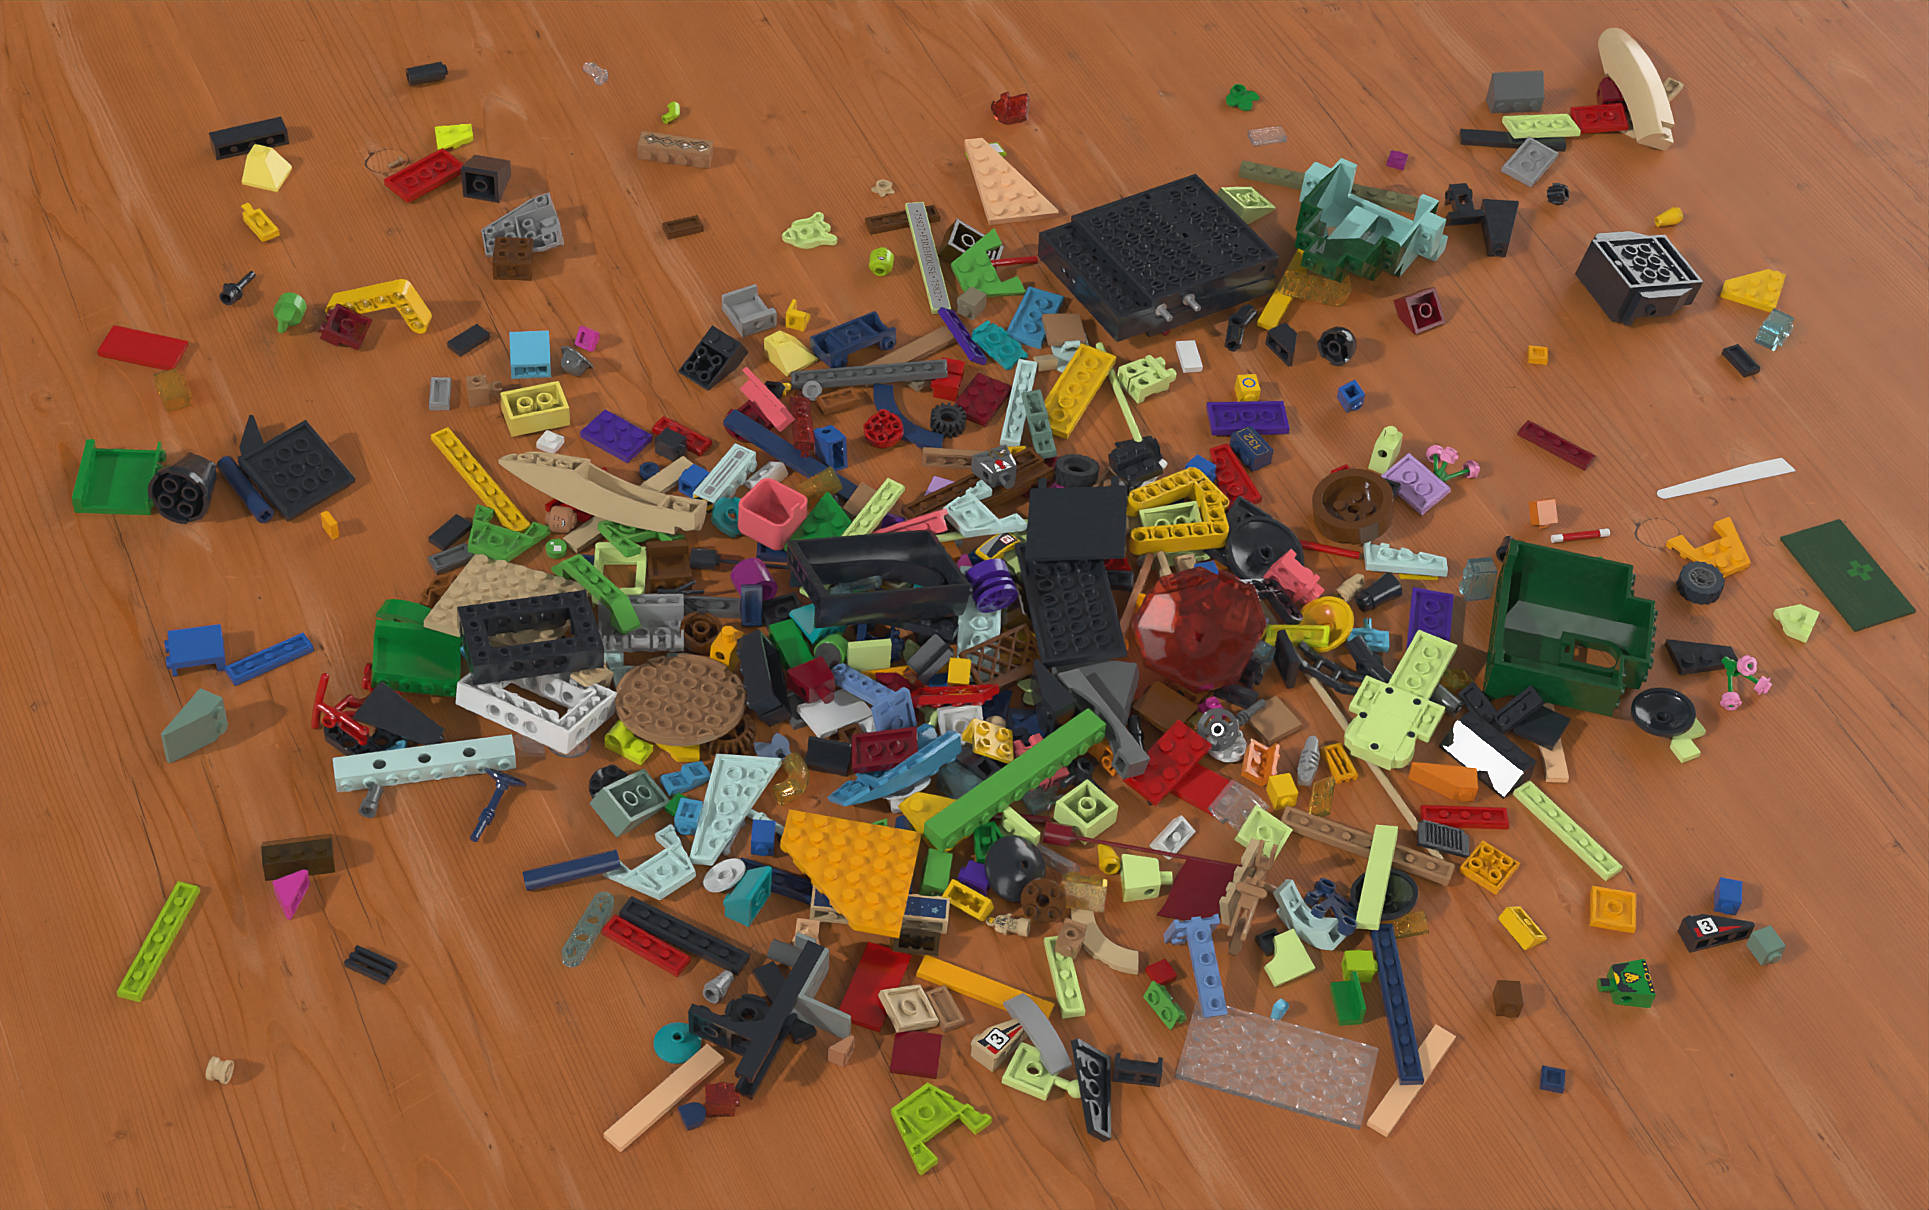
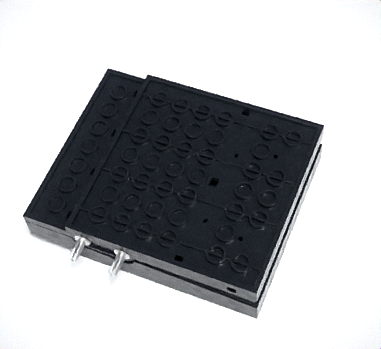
M1197 174L1072 215L1071 222L1039 232L1037 255L1116 342L1141 333L1151 337L1274 292L1276 282L1274 269L1278 267L1279 255Z

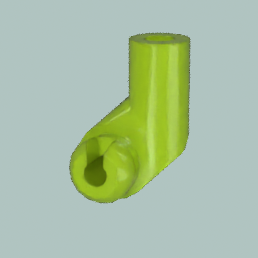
M673 101L668 104L669 113L662 116L665 124L680 116V106L677 102Z

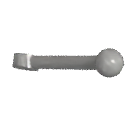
M745 820L742 821V823L740 824V826L738 827V829L736 830V832L734 833L726 847L723 849V855L730 854V847L732 846L740 829L744 828L746 823Z

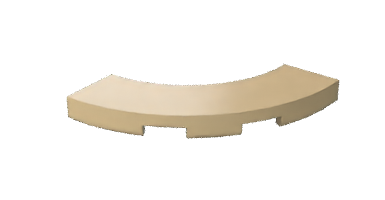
M1071 908V920L1087 925L1085 940L1082 944L1083 948L1094 959L1101 960L1108 964L1110 968L1137 975L1138 951L1120 947L1106 938L1096 924L1094 910Z

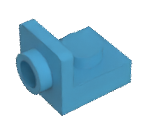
M687 798L680 799L674 818L675 832L683 835L696 834L703 801Z

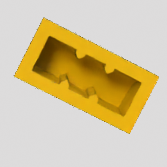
M952 879L942 895L943 898H950L949 904L980 921L986 920L994 910L990 899Z

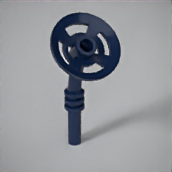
M491 768L484 769L487 775L496 781L495 786L497 788L488 806L483 809L478 818L479 822L470 836L471 841L478 842L486 826L490 825L505 790H508L509 786L524 787L527 785L526 782Z

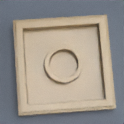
M920 984L881 990L878 994L897 1033L935 1027L939 1023V1019Z

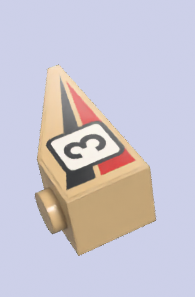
M1017 1018L989 1027L981 1035L977 1034L971 1042V1057L993 1072L1028 1035Z

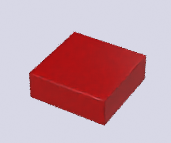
M1166 959L1153 963L1145 969L1151 981L1155 980L1157 984L1166 985L1177 980V974Z

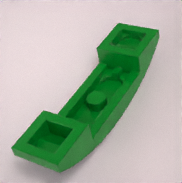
M386 599L377 611L376 617L387 621L396 622L400 620L405 623L424 625V619L432 609L407 600Z

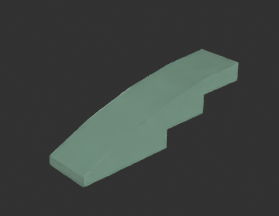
M1041 390L1021 393L1035 452L1043 459L1056 457L1057 452Z

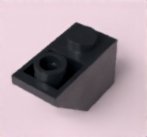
M966 747L961 748L962 752L950 763L959 773L961 771L967 779L975 781L977 784H972L974 787L1001 769L991 758L974 753L973 749Z

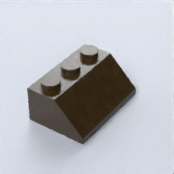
M332 834L265 841L262 843V866L265 881L277 880L303 869L308 870L309 876L335 873Z

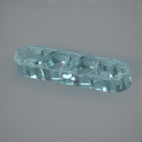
M609 892L597 893L590 902L562 948L561 954L564 965L576 967L583 961L614 909V898ZM590 917L599 918V922L596 924H590L587 920ZM580 934L589 936V939L586 941H579L576 938ZM575 947H576V948H577V949H576V956L573 955L571 958L568 957V955H572V954H573V952L575 951Z

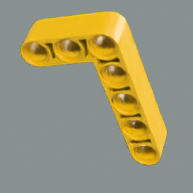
M405 279L334 293L325 309L327 314L329 309L334 310L338 303L359 314L396 307L410 329L418 334L425 333L432 319L431 312L413 285Z
M1190 467L1132 490L1127 498V515L1138 517L1139 510L1162 507L1187 496L1192 501H1197L1200 508L1202 495L1208 490L1216 491L1220 495L1225 512L1229 505V499L1202 471Z
M1213 490L1203 493L1200 505L1203 522L1133 529L1129 541L1130 552L1136 555L1147 554V552L1155 554L1159 551L1166 553L1221 548L1225 546L1229 526L1220 495Z

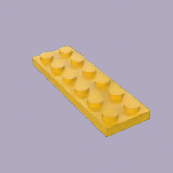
M1080 344L1044 401L1052 434L1068 439L1115 364L1116 356L1088 345Z

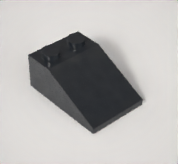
M1035 659L1030 690L1038 725L1041 731L1049 736L1074 718L1076 700L1038 659Z

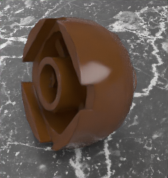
M693 612L682 619L679 629L680 638L681 630H684L685 648L692 653L706 654L711 651V645L721 632L722 624L717 617L705 612V615H698V612Z

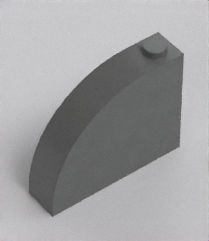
M1106 659L1052 667V675L1055 678L1058 673L1078 668L1126 728L1140 676L1137 663ZM1075 708L1074 718L1082 713L1077 708Z

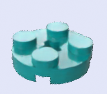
M723 497L716 502L712 509L711 522L721 532L735 538L742 534L738 529V511L741 499L738 497ZM728 514H735V519L730 518Z

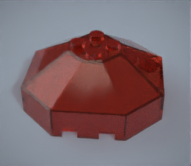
M1202 566L1160 577L1155 587L1149 589L1138 612L1132 618L1131 628L1143 666L1195 694L1238 683L1267 630V622L1255 586L1236 579L1235 575L1223 569L1219 570L1217 575ZM1194 632H1198L1200 635L1203 634L1204 637L1201 638V642L1192 639L1195 635Z

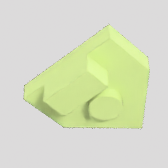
M1799 604L1775 609L1773 615L1777 621H1780L1783 631L1787 636L1806 643L1820 612Z

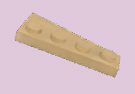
M1251 838L1241 858V865L1243 866H1237L1234 872L1233 883L1229 882L1226 887V897L1222 896L1219 901L1222 924L1231 925L1241 892L1236 890V883H1245L1247 876L1253 878L1256 873L1255 860L1260 840Z

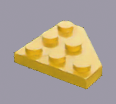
M1766 269L1725 280L1720 297L1774 313L1786 274Z
M915 792L901 802L898 807L915 830L922 832L921 837L928 847L938 850L924 837V823L955 802L956 799ZM964 836L962 839H960V840L956 843V845H955L954 847H956L958 844H960L962 841H964V840H965L966 838H968L969 836H967V837ZM954 847L948 848V849H946V850L943 851V852H949V851L952 850Z

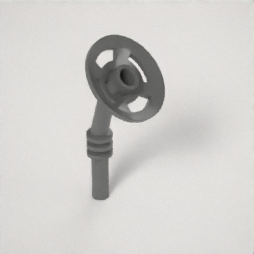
M1259 699L1248 709L1241 710L1235 716L1226 709H1210L1200 718L1197 734L1206 741L1208 740L1205 736L1209 734L1214 740H1217L1216 746L1212 744V751L1227 750L1236 742L1239 726H1243L1250 721L1251 716L1266 706V702L1263 699ZM1222 714L1228 716L1231 721L1226 722L1222 720ZM1214 715L1215 718H1213V719L1208 723L1207 728H1205V723H1206V721H1207L1211 716ZM1232 732H1234L1231 740L1227 744H1224V742L1230 738Z

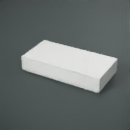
M1195 340L1176 341L1175 347L1183 373L1202 372L1203 366Z

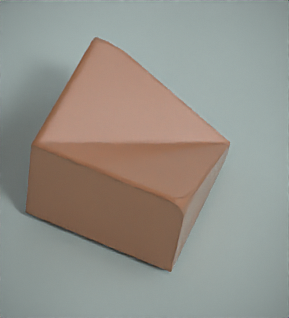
M850 1035L832 1045L828 1049V1061L844 1067L854 1051V1036Z

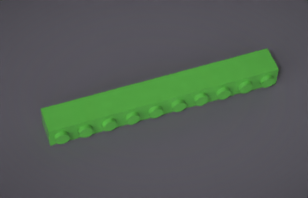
M1087 708L924 823V837L941 853L948 848L954 847L964 836L971 835L975 828L981 824H986L995 814L1003 812L1012 802L1020 800L1029 790L1037 788L1043 780L1054 776L1063 766H1068L1074 758L1085 754L1094 744H1099L1105 737L1106 723Z

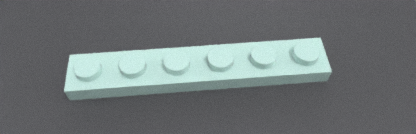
M1018 360L1000 445L1020 446L1026 420L1021 393L1032 391L1038 362Z

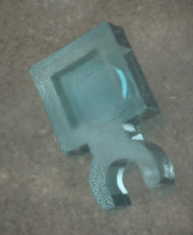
M1052 786L1046 792L1041 787L1025 793L1021 799L1029 813L1034 815L1051 809V805L1056 804L1063 797V794L1054 795L1058 793V786Z

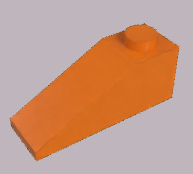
M1412 762L1408 779L1452 800L1474 802L1478 790L1477 768Z

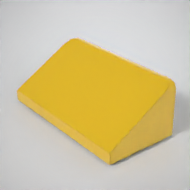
M1521 906L1506 907L1498 918L1524 950L1531 949L1547 940L1545 934Z

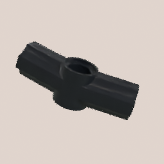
M1250 304L1243 305L1236 314L1230 315L1225 339V347L1229 351L1235 352L1241 349L1244 330L1257 316L1254 306Z
M1361 635L1354 637L1345 644V647L1356 662L1358 674L1369 676L1386 684L1389 683L1393 674L1384 667L1382 658L1377 653L1371 652Z

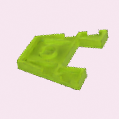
M928 1082L891 1109L893 1120L921 1176L938 1164V1158L924 1144L951 1123L960 1119L975 1135L992 1123L990 1115L986 1113L983 1115L975 1111L973 1106L969 1104L964 1105L954 1100V1096Z

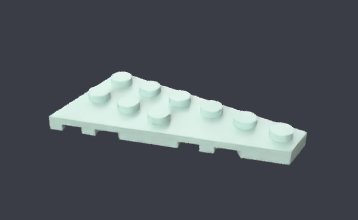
M716 754L689 857L692 864L712 866L781 766V758Z

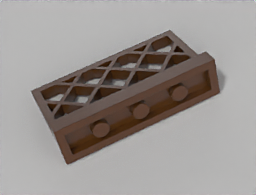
M1026 623L958 654L959 658L968 659L967 655L969 654L979 657L977 664L971 662L970 676L976 685L999 684L1000 692L1017 685L1020 681L1031 678L1035 659L1027 656L1029 649L1037 653L1039 657L1037 659L1040 661L1036 639ZM1023 631L1027 638L1026 642L1016 638L1018 632ZM1002 639L1011 642L1010 649L1000 646ZM1015 644L1025 647L1024 654L1014 651ZM984 648L995 649L994 657L984 654ZM999 651L1009 655L1007 662L997 658ZM1012 656L1022 660L1021 666L1011 664ZM982 659L992 662L991 669L981 666ZM996 664L1006 667L1004 674L995 671ZM979 672L989 674V681L983 683L979 677Z

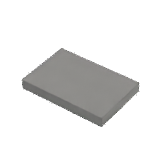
M1528 137L1503 165L1501 171L1532 188L1558 158L1559 153Z

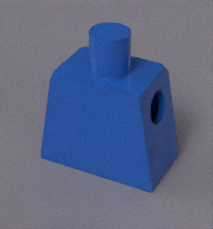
M832 425L816 428L812 432V436L814 437L815 453L820 461L835 472L847 468L846 436Z

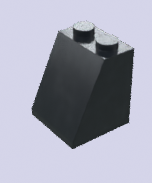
M473 155L461 167L463 197L500 203L511 177L510 160Z

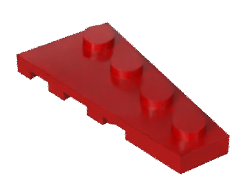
M1225 443L1210 448L1211 462L1216 465L1215 474L1218 488L1229 499V505L1225 514L1228 513L1239 495L1254 505L1261 503L1262 496L1229 444Z

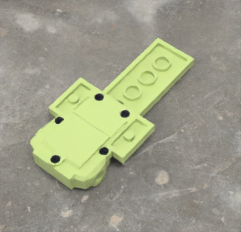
M1418 630L1388 684L1369 676L1365 677L1349 705V711L1358 714L1348 725L1344 735V745L1351 751V755L1387 770L1403 768L1410 764L1415 752L1416 739L1428 743L1445 713L1446 707L1431 702L1429 699L1457 650L1456 644Z

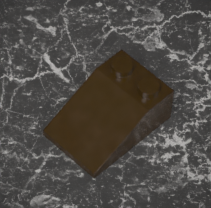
M956 219L946 230L937 256L951 264L985 235ZM1001 245V247L986 252L989 259H1000L1004 246Z

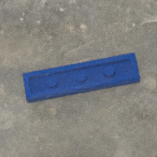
M303 632L224 668L226 674L234 686L311 653L314 651V648Z

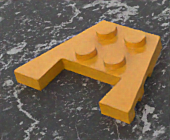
M1730 517L1714 523L1713 528L1722 537L1721 539L1698 548H1693L1683 535L1671 538L1666 543L1667 548L1670 550L1676 549L1684 559L1689 558L1694 562H1706L1707 564L1714 565L1723 574V578L1749 568L1751 563Z

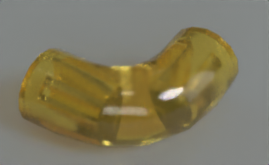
M796 752L787 755L781 764L788 778L773 786L774 796L781 806L801 796L809 785V769L802 756Z

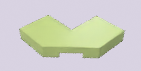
M1695 718L1691 729L1681 735L1672 737L1670 749L1681 763L1700 756L1701 752L1692 739L1705 735L1706 730L1697 718Z

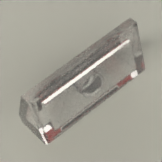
M1039 843L1036 847L1042 854L1045 865L1070 879H1073L1080 871V867L1076 863Z

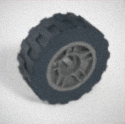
M1695 561L1683 566L1676 585L1677 590L1680 592L1679 594L1687 601L1689 600L1691 603L1699 605H1709L1719 599L1725 585V578H1723V574L1714 565Z

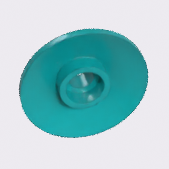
M674 1022L663 1026L654 1037V1050L663 1061L671 1064L685 1063L701 1048V1038L689 1033V1024Z

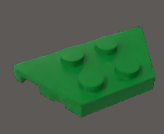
M826 492L789 540L842 536L852 521L831 494Z

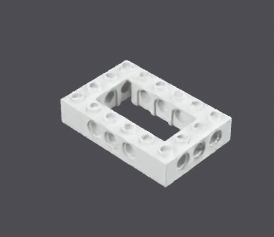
M572 672L473 685L471 674L469 673L457 682L456 704L567 755L614 714L617 693L596 683L585 687L571 678ZM510 683H514L521 688L569 709L559 719V714L556 711L548 710L537 705L534 701H528L518 696V694L511 693L503 688Z

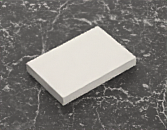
M845 689L836 691L834 693V700L829 704L818 700L811 704L806 702L797 706L799 715L819 738L831 736L838 733L840 728L868 719L873 716L871 709L861 698Z

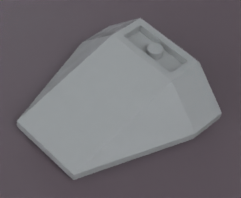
M549 193L528 200L481 230L487 257H493L495 237L533 238L532 253L549 251L564 245L560 221Z

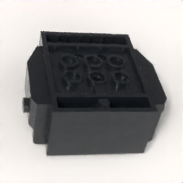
M1631 231L1598 233L1595 235L1575 272L1577 278L1612 322L1621 321L1625 326L1632 325L1636 317L1669 316L1681 309L1683 305H1691L1703 284V280L1666 235L1648 236Z

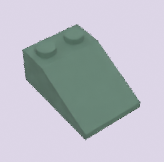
M200 688L161 733L167 762L172 763L216 741L221 734L225 733L228 722L222 697Z
M642 769L603 787L589 804L618 838L664 809L670 800L647 771Z

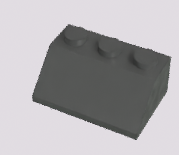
M1543 70L1492 73L1486 97L1491 114L1541 111L1545 98Z

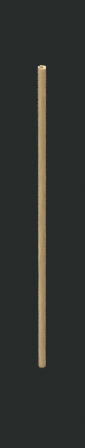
M1262 599L1254 600L1265 618H1269V624L1280 625ZM1294 647L1296 653L1303 659L1299 651ZM1304 674L1344 732H1346L1349 725L1348 721L1320 681L1308 674ZM1365 761L1417 835L1418 821L1381 768ZM1426 848L1432 857L1445 861L1439 851Z

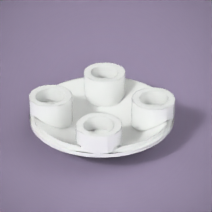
M1239 730L1236 742L1227 750H1210L1208 753L1222 762L1241 760L1245 755L1246 749L1243 732ZM1232 732L1230 738L1227 741H1225L1224 744H1227L1231 740L1234 732ZM1210 734L1207 735L1206 739L1216 746L1217 740H1214Z

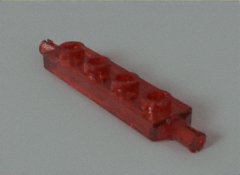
M796 391L794 393L795 397H790L789 402L790 413L795 418L791 423L794 449L801 450L802 458H804V454L805 458L809 457V450H814L815 445L810 398H804L801 391L799 393Z

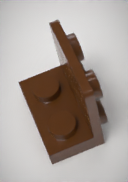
M495 237L492 259L493 280L532 281L533 238Z

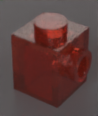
M718 1082L716 1084H705L706 1118L735 1117V1107H740L739 1092H735L734 1083Z

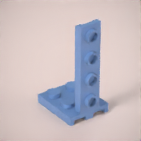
M844 663L838 664L831 669L837 686L873 705L871 711L876 731L917 727L909 689L903 687L895 692Z
M1218 914L1208 918H1201V916L1192 917L1191 920L1186 921L1173 920L1163 934L1165 943L1181 945L1186 943V941L1188 942L1203 1018L1228 1014L1211 935L1220 924Z

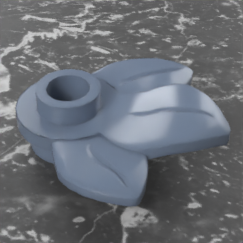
M776 733L771 743H754L757 757L781 758L782 764L780 767L791 764L793 755L789 750V741L781 734Z

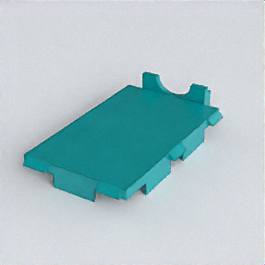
M987 320L973 330L972 340L985 350L989 356L996 360L1005 370L1013 368L1019 359L1024 360L1028 357L1020 343L1014 338L1008 337L1009 334L1001 326L999 328L998 325L995 323L990 324L991 322Z

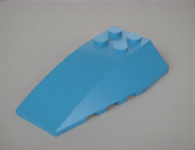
M922 724L917 728L918 752L893 769L855 774L857 777L855 781L845 782L827 797L828 800L842 806L868 802L906 788L926 776L934 775L939 771V767L953 762L957 758L956 756L962 752L959 733L948 730L939 737L932 725Z

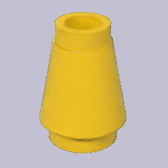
M1671 207L1655 217L1654 221L1657 227L1675 225L1683 220V214L1679 207Z
M1099 844L1097 849L1100 870L1107 875L1117 873L1120 869L1121 860L1111 846Z

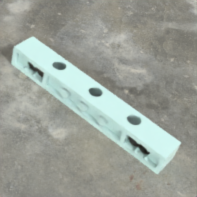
M512 734L335 757L333 758L337 792H349L352 790L369 789L371 784L394 786L433 779L439 780L448 777L486 773L484 771L485 768L506 771L516 768Z

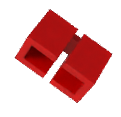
M942 357V359L947 360L948 378L932 379L930 388L934 389L933 397L956 402L964 377L965 361Z

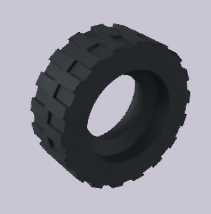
M1067 454L1056 460L1054 479L1058 484L1067 488L1093 487L1098 480L1099 466L1093 458L1091 459L1088 456Z

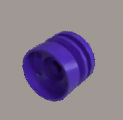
M1002 559L982 561L965 573V578L972 585V599L979 612L989 613L998 611L1010 605L1018 596V591L1014 586L1013 580L1010 578L1007 565Z

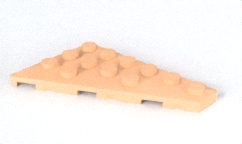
M983 138L966 139L964 141L966 153L989 225L1058 217V209Z

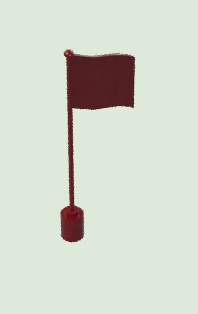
M1046 821L1042 842L1069 848L1070 843L1074 844L1075 840L1185 859V863L1175 877L1167 901L1156 915L1183 921L1191 920L1192 917L1201 916V918H1208L1220 912L1219 901L1222 896H1226L1228 883L1233 881L1237 866H1243L1241 864H1232L1077 836L1076 831L1072 830V825Z

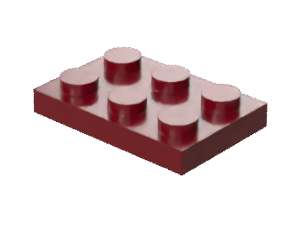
M977 373L955 404H958L957 408L961 406L963 408L962 411L965 410L966 420L986 427L1011 394L1012 386Z
M917 727L852 734V770L854 774L893 769L918 752Z

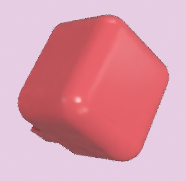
M762 479L739 501L738 529L742 534L772 550H782L787 541L806 519L807 498L774 479Z

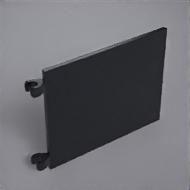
M1111 476V486L1047 488V478H1039L1038 488L1030 489L1025 561L1125 559L1127 486H1120L1119 476Z

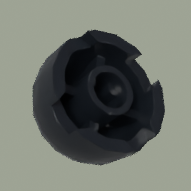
M1335 326L1327 329L1322 333L1317 342L1321 357H1325L1331 362V365L1336 366L1347 363L1355 355L1357 349V341L1354 334L1345 327Z

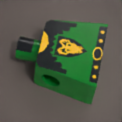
M1646 959L1613 964L1609 969L1607 978L1597 979L1598 991L1610 992L1612 1001L1616 1005L1650 1008L1656 996Z

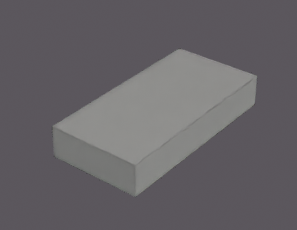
M431 377L429 410L450 409L451 378Z

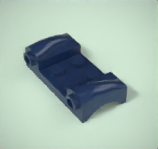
M873 311L811 336L810 346L816 356L829 368H843L848 362V354L871 346L874 343L883 351L892 349L896 344V328L886 327L880 320L877 312Z

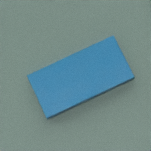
M1029 286L1006 331L1009 334L1008 337L1014 338L1020 344L1041 349L1046 339L1041 319L1042 315L1058 314L1065 296Z

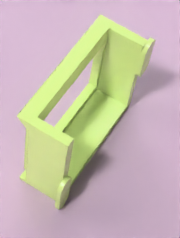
M610 542L596 543L594 567L603 574L604 565H637L635 588H620V590L626 595L645 594L647 572L646 546H641L639 555L626 558ZM592 595L593 607H595V604H598V600Z

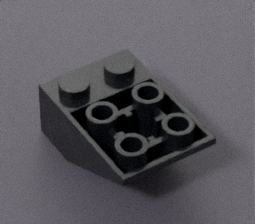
M712 325L678 372L709 391L738 368L747 356L748 351L742 343Z

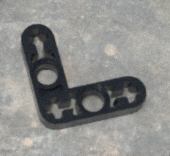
M1274 579L1236 580L1230 589L1231 594L1239 600L1267 599L1286 625H1299L1303 620L1300 610L1282 586Z
M337 723L332 728L325 726L323 730L326 742L346 756L385 751L395 745L396 742L402 740L400 737L378 730L368 738L366 745H360L358 740L339 728ZM379 739H385L388 741L384 745L376 744V742ZM349 741L356 743L353 747H346L344 744Z

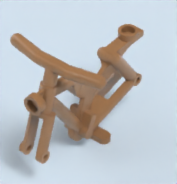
M1260 840L1255 860L1257 870L1253 878L1247 876L1245 883L1237 882L1235 887L1238 892H1241V896L1227 936L1230 937L1234 934L1233 939L1229 942L1228 954L1235 957L1242 950V941H1245L1251 929L1250 924L1258 900L1265 899L1267 892L1274 896L1273 892L1277 889L1276 886L1264 882L1268 870H1271L1273 867L1278 845L1273 844L1270 858L1262 856L1264 840ZM1241 908H1244L1245 911L1240 919H1238Z

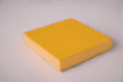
M1592 886L1590 890L1589 926L1635 933L1636 893Z

